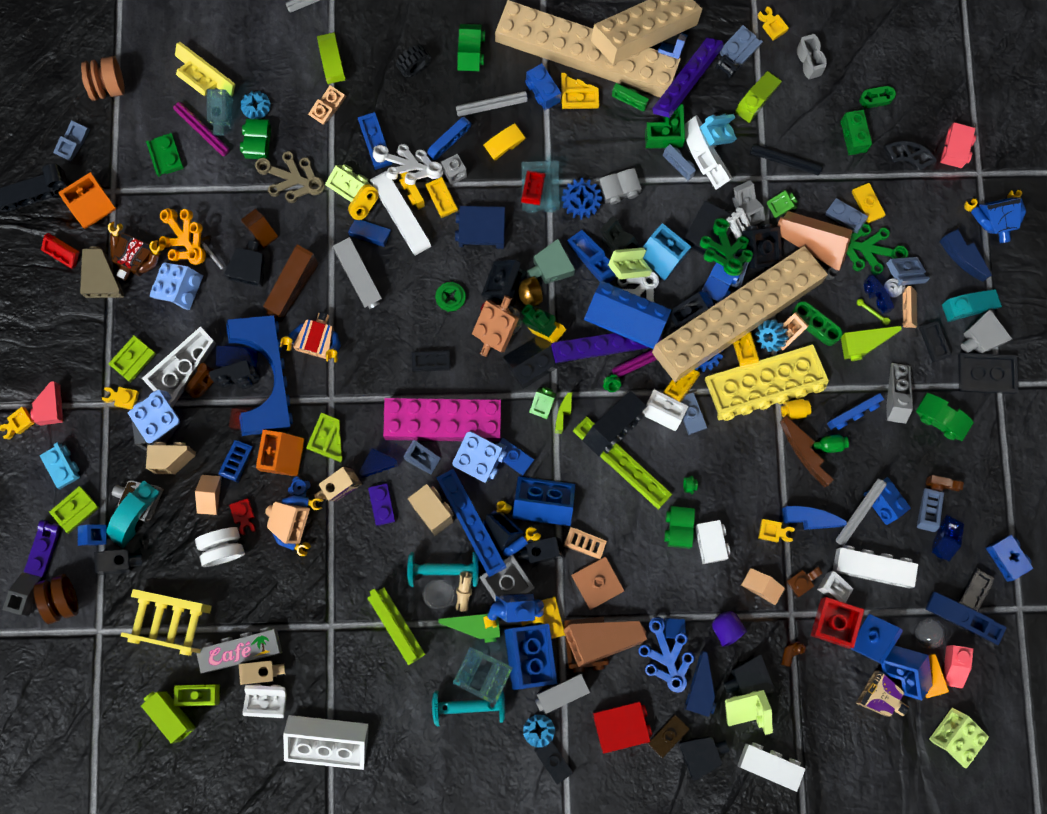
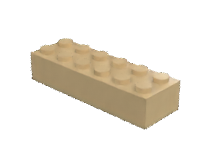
M647 0L594 24L591 41L612 64H615L696 26L702 8L694 0Z

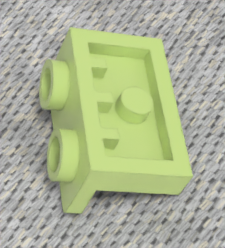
M346 164L336 165L325 185L352 202L359 189L363 185L370 183L367 182L368 179L365 176L352 172L353 169Z

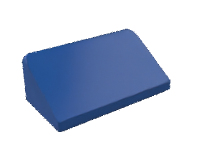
M354 220L348 233L351 237L385 247L391 230L363 220Z

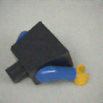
M499 501L496 506L497 510L487 514L483 522L501 558L514 555L525 547L530 539L537 541L541 537L539 533H535L532 536L537 530L533 527H529L526 530V536L523 537L524 532L505 515L511 512L512 506L504 501Z

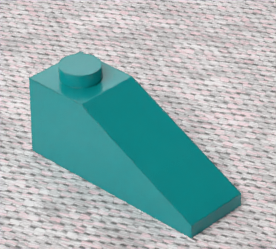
M996 289L957 296L948 299L942 304L947 322L1002 307Z

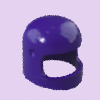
M732 611L719 614L712 622V628L722 647L733 644L747 632L738 615Z

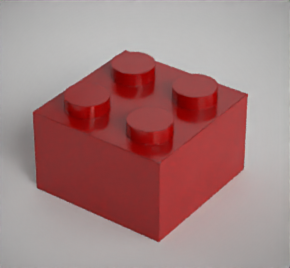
M828 597L821 598L810 636L845 648H854L864 609Z

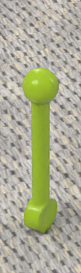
M863 299L857 300L858 306L864 307L879 318L883 325L887 326L890 324L889 318L882 317L866 305Z

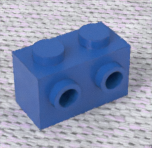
M543 64L526 72L525 83L529 90L533 91L536 101L539 105H542L544 110L561 102V92Z

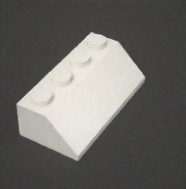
M288 715L283 733L284 761L364 770L368 742V724Z

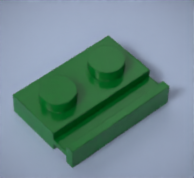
M172 133L154 138L152 141H146L158 177L165 173L169 174L184 169Z

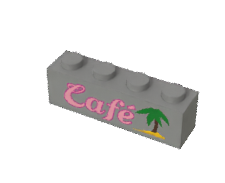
M271 627L260 629L258 634L252 635V632L240 634L239 639L233 640L232 637L221 639L220 644L213 645V642L202 644L200 653H197L200 672L208 673L281 654L282 649L278 631L272 630Z

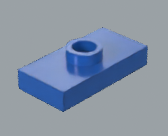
M502 438L499 443L507 446L505 449L507 455L503 462L523 476L534 459Z

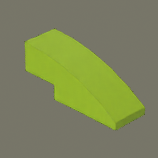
M335 32L317 36L327 84L345 81Z

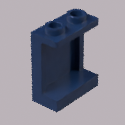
M460 206V212H456V223L459 224V230H455V241L459 242V247H463V244L496 245V249H504L505 207Z

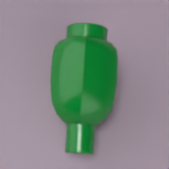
M840 434L828 435L823 437L820 442H814L812 448L813 450L821 449L826 453L842 452L845 448L849 447V441L847 436L843 437Z

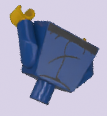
M1011 190L1007 195V199L979 204V207H976L977 200L974 198L971 200L972 205H969L967 201L964 204L965 210L972 213L985 231L992 234L998 233L999 243L1011 241L1010 231L1020 228L1026 214L1025 205L1020 198L1022 195L1021 190H1017L1015 195Z
M533 592L495 595L496 603L492 604L488 615L483 617L485 629L491 626L493 628L497 627V617H500L505 622L533 621V625L535 623L545 624L544 603L539 599L534 600Z

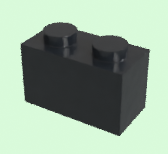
M707 291L698 292L673 308L670 316L676 327L681 328L715 304Z

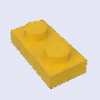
M408 172L401 173L399 182L404 190H408L409 195L407 196L412 206L416 205L418 210L425 207L424 200L416 185L405 183V175Z

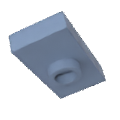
M694 392L686 395L681 402L688 406L683 422L688 435L707 429Z

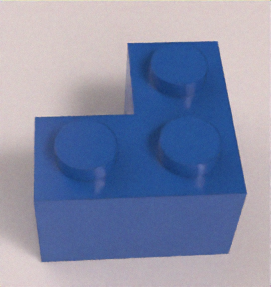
M716 262L701 292L707 291L710 298L719 303L730 295L731 291L728 288L731 283L736 284L740 275H728L724 271L723 266Z
M894 645L882 665V672L887 676L901 680L905 696L922 701L933 686L929 655Z

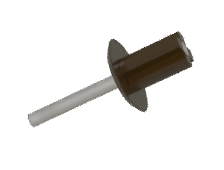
M201 233L200 247L204 248L218 267L223 270L225 267L207 246L212 236L204 237Z

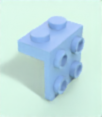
M163 263L152 286L150 297L170 301L183 309L190 310L203 275L188 266Z
M156 390L152 392L147 399L137 403L133 409L127 412L147 443H153L180 423L179 417L168 402L171 396L166 391Z
M467 432L452 464L454 467L486 483L491 479H495L499 471L497 466L499 462H503L507 455V452H505L507 446L502 443L494 444L473 432Z

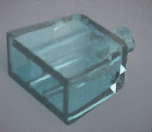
M207 89V121L213 125L214 135H224L225 126H231L233 98L226 90Z

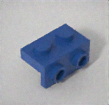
M886 477L883 481L887 485L872 507L882 521L888 525L900 518L911 507L891 480ZM870 489L864 493V496L867 495Z

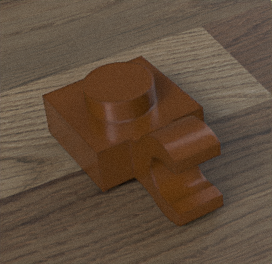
M819 567L814 568L807 574L801 570L786 582L795 595L800 597L814 587L811 581L823 573Z

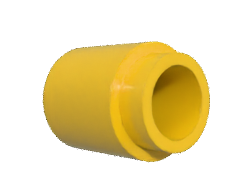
M804 399L786 401L781 406V414L783 417L787 416L790 420L806 418L807 415L811 414L810 402Z

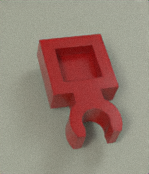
M245 499L230 504L235 524L241 522L240 533L243 536L246 535L244 530L247 526H250L251 531L255 532L256 528L249 520L255 518L250 500Z

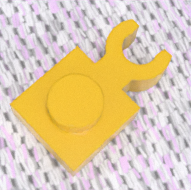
M766 7L765 12L768 15H763L760 11L758 19L765 22L763 29L774 41L786 33L789 27L779 15L775 17L772 15L773 12L770 7Z
M118 387V391L115 392L112 388H104L106 392L111 393L109 398L102 397V400L106 403L115 401V407L130 410L137 403L139 395L137 390Z
M20 407L7 417L9 423L2 424L0 431L7 429L8 432L3 438L11 439L15 432L16 434L23 433L34 424V421L25 407Z
M762 519L758 539L779 542L780 537L785 542H792L793 539L788 538L786 532H794L795 529L793 527L782 529L781 522Z

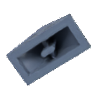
M416 440L412 441L404 455L405 461L428 474H432L441 459Z

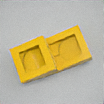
M514 123L495 135L483 146L491 157L497 160L509 149L513 150L526 137Z

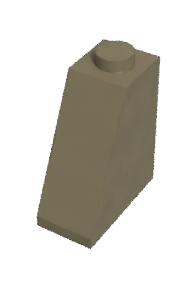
M91 246L89 249H82L80 293L85 298H124V293L107 254L100 247Z

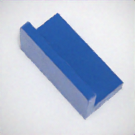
M681 33L675 46L662 42L658 53L679 59L688 35Z

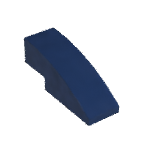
M959 230L945 235L939 241L953 261L974 278L984 282L992 276L974 243L967 245Z

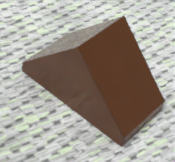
M256 209L241 219L242 223L263 248L278 238V235L264 216Z

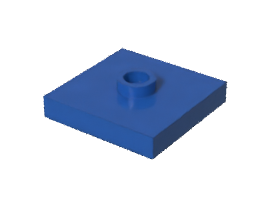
M869 614L858 631L854 648L851 649L883 665L903 630Z

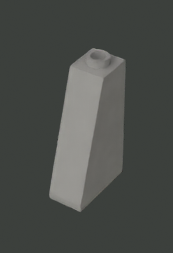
M350 237L333 245L332 248L364 308L368 306L371 309L379 305L378 300L382 298Z

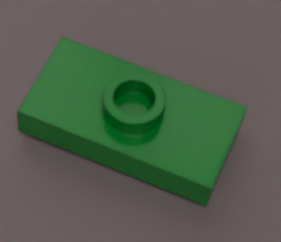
M617 83L613 87L612 97L640 111H645L648 98L638 94L634 89H627Z

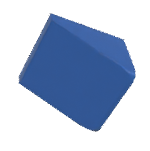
M665 618L666 638L675 639L677 634L681 632L686 633L685 619ZM681 635L678 637V639H685L684 636Z

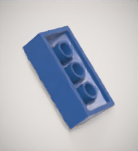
M600 281L584 320L654 349L671 309Z

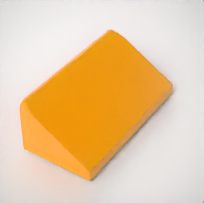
M929 654L933 686L926 694V698L949 692L936 654Z

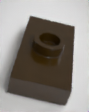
M674 715L647 744L663 758L689 731V728Z

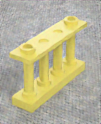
M132 590L131 597L139 598V607L132 634L121 632L122 637L128 638L127 642L139 644L140 641L171 647L179 649V654L192 656V652L200 653L201 649L192 647L199 616H202V612L210 614L212 606L145 591ZM150 601L156 602L155 606L157 607L149 638L139 636L147 605H150ZM167 605H171L174 612L166 641L157 640L164 609H167ZM185 609H190L189 614H191L184 645L175 644L174 641L181 614Z

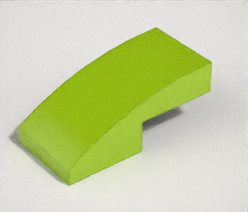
M567 393L561 403L557 414L555 433H563V415H571L572 393Z

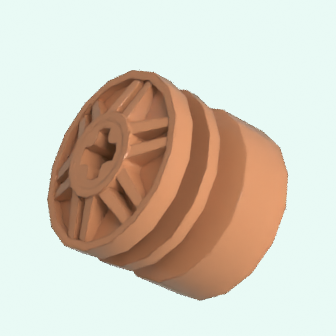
M115 56L101 58V67H99L96 60H91L90 63L88 61L81 63L83 84L92 101L98 100L99 97L100 99H105L106 90L110 97L125 94L122 72Z

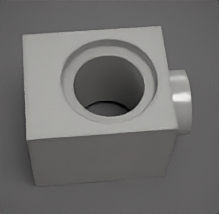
M458 154L441 162L443 173L450 185L467 177L466 168Z

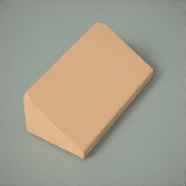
M908 286L902 293L903 327L916 328L917 292L912 286Z

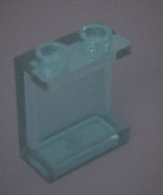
M559 161L522 162V194L527 171L545 173L540 205L522 203V211L535 213L537 210H545V212L552 213L559 210Z

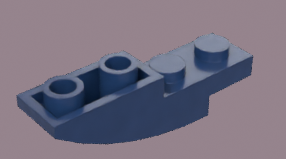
M936 592L932 593L925 610L996 645H999L1007 628L993 619Z

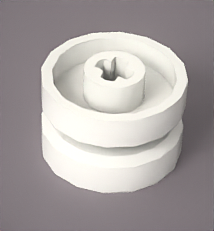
M237 527L216 530L195 539L197 549L206 551L199 557L202 567L223 564L245 555L243 545L235 543L240 538Z

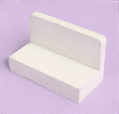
M654 389L646 404L647 408L643 413L645 417L676 431L688 406Z

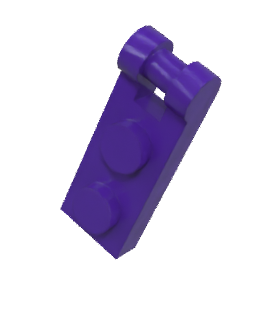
M41 519L38 523V531L24 572L45 578L61 526L57 523L50 524L48 521ZM46 531L51 533L49 538L45 537Z

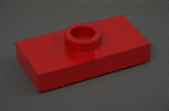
M527 171L521 203L540 205L545 173Z
M50 233L45 234L41 250L71 269L76 267L79 251Z

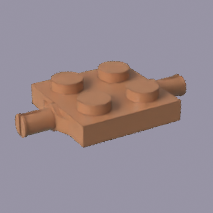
M504 296L501 305L486 300L472 332V335L484 343L480 354L485 357L488 356L491 347L499 352H505L519 320L508 309L512 300L509 296Z

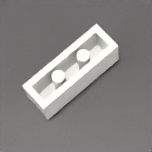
M754 742L751 745L745 744L737 765L738 767L791 790L798 791L805 772V768L800 767L801 762L792 758L786 761L781 758L782 754L773 750L770 753L763 751L764 746Z

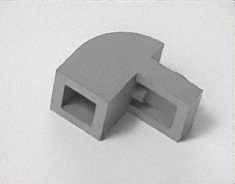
M751 180L734 187L735 197L732 198L736 209L738 207L743 208L750 225L754 226L765 221L763 205L756 199L754 184Z

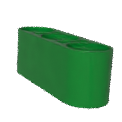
M799 302L793 308L791 316L796 312L809 325L806 330L825 345L832 346L841 339L842 330L809 303ZM797 309L804 310L805 316L800 315ZM813 320L818 321L820 323V327H815L813 325ZM828 332L834 333L835 339H831L828 336Z

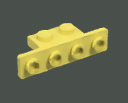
M181 42L176 44L175 56L185 63V65L177 69L176 75L203 96L215 88H218L230 98L233 96L235 83L231 79L224 76Z

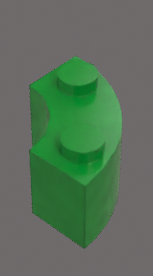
M460 24L457 70L480 71V65H484V54H481V42H485V31H482V25Z
M927 393L916 410L921 418L920 420L927 425H933L950 440L957 439L963 441L974 423L973 420L962 410L949 407L948 401Z

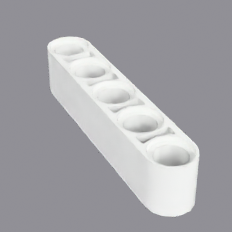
M387 171L370 179L371 184L378 191L380 200L412 253L416 256L430 248L431 244L393 180L387 177Z

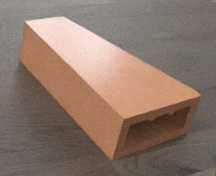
M787 211L784 217H780L778 227H780L782 238L799 248L805 246L812 256L840 271L845 261L853 230Z
M640 621L571 624L563 630L578 667L640 645L647 640L646 630L641 626Z

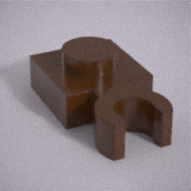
M931 475L926 478L925 485L932 486L931 489L943 491V489L947 488L959 492L963 490L964 482Z

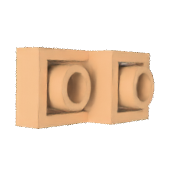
M330 85L321 100L318 99L308 115L324 125L334 115L347 96Z

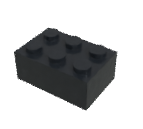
M630 390L592 426L582 441L598 456L603 452L608 454L614 445L627 435L630 429L632 430L637 426L639 421L645 416L643 411L647 406Z

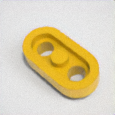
M363 185L350 203L348 212L355 220L364 219L377 201L379 194L373 185ZM372 193V196L367 198V195Z

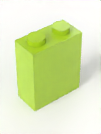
M153 691L144 698L145 702L141 707L171 744L181 742L196 729L180 707L174 706V700L167 691H158L156 693Z

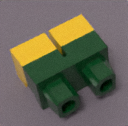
M530 304L526 305L521 312L525 316L522 321L529 330L551 343L557 342L567 330L562 324L555 322L556 318L554 315Z

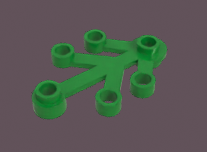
M722 218L716 219L713 230L716 235H719L721 245L714 242L709 236H703L700 240V246L707 249L703 258L707 262L715 261L722 265L728 275L738 276L742 273V265L752 260L753 253L750 250H743L741 256L737 259L734 258V255L740 249H746L749 240L741 236L738 237L734 245L730 246L727 237L729 222ZM715 251L725 256L726 259L717 255Z
M864 224L858 234L852 233L846 253L853 262V269L861 271L865 267V262L859 259L854 250L861 251L871 265V272L874 275L881 274L884 267L881 263H878L873 254L892 257V259L898 258L896 253H900L901 258H907L908 250L904 246L889 249L873 245L889 237L890 232L887 228H881L877 234L862 243L855 242L859 237H865L870 234L871 227L868 224ZM862 228H866L868 232H863ZM880 232H885L886 236L883 237ZM857 262L862 265L861 268L856 266ZM875 266L880 268L879 272L874 269Z

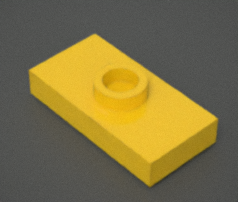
M442 177L425 184L441 218L458 211Z
M870 183L851 191L861 212L868 216L867 224L885 217L886 214Z
M751 332L733 343L740 366L759 362Z
M693 370L677 382H674L672 379L663 394L682 402L700 376V372Z

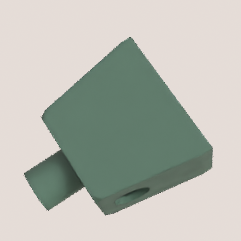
M558 239L536 254L533 258L535 267L527 270L530 278L541 276L545 284L571 277L575 272Z

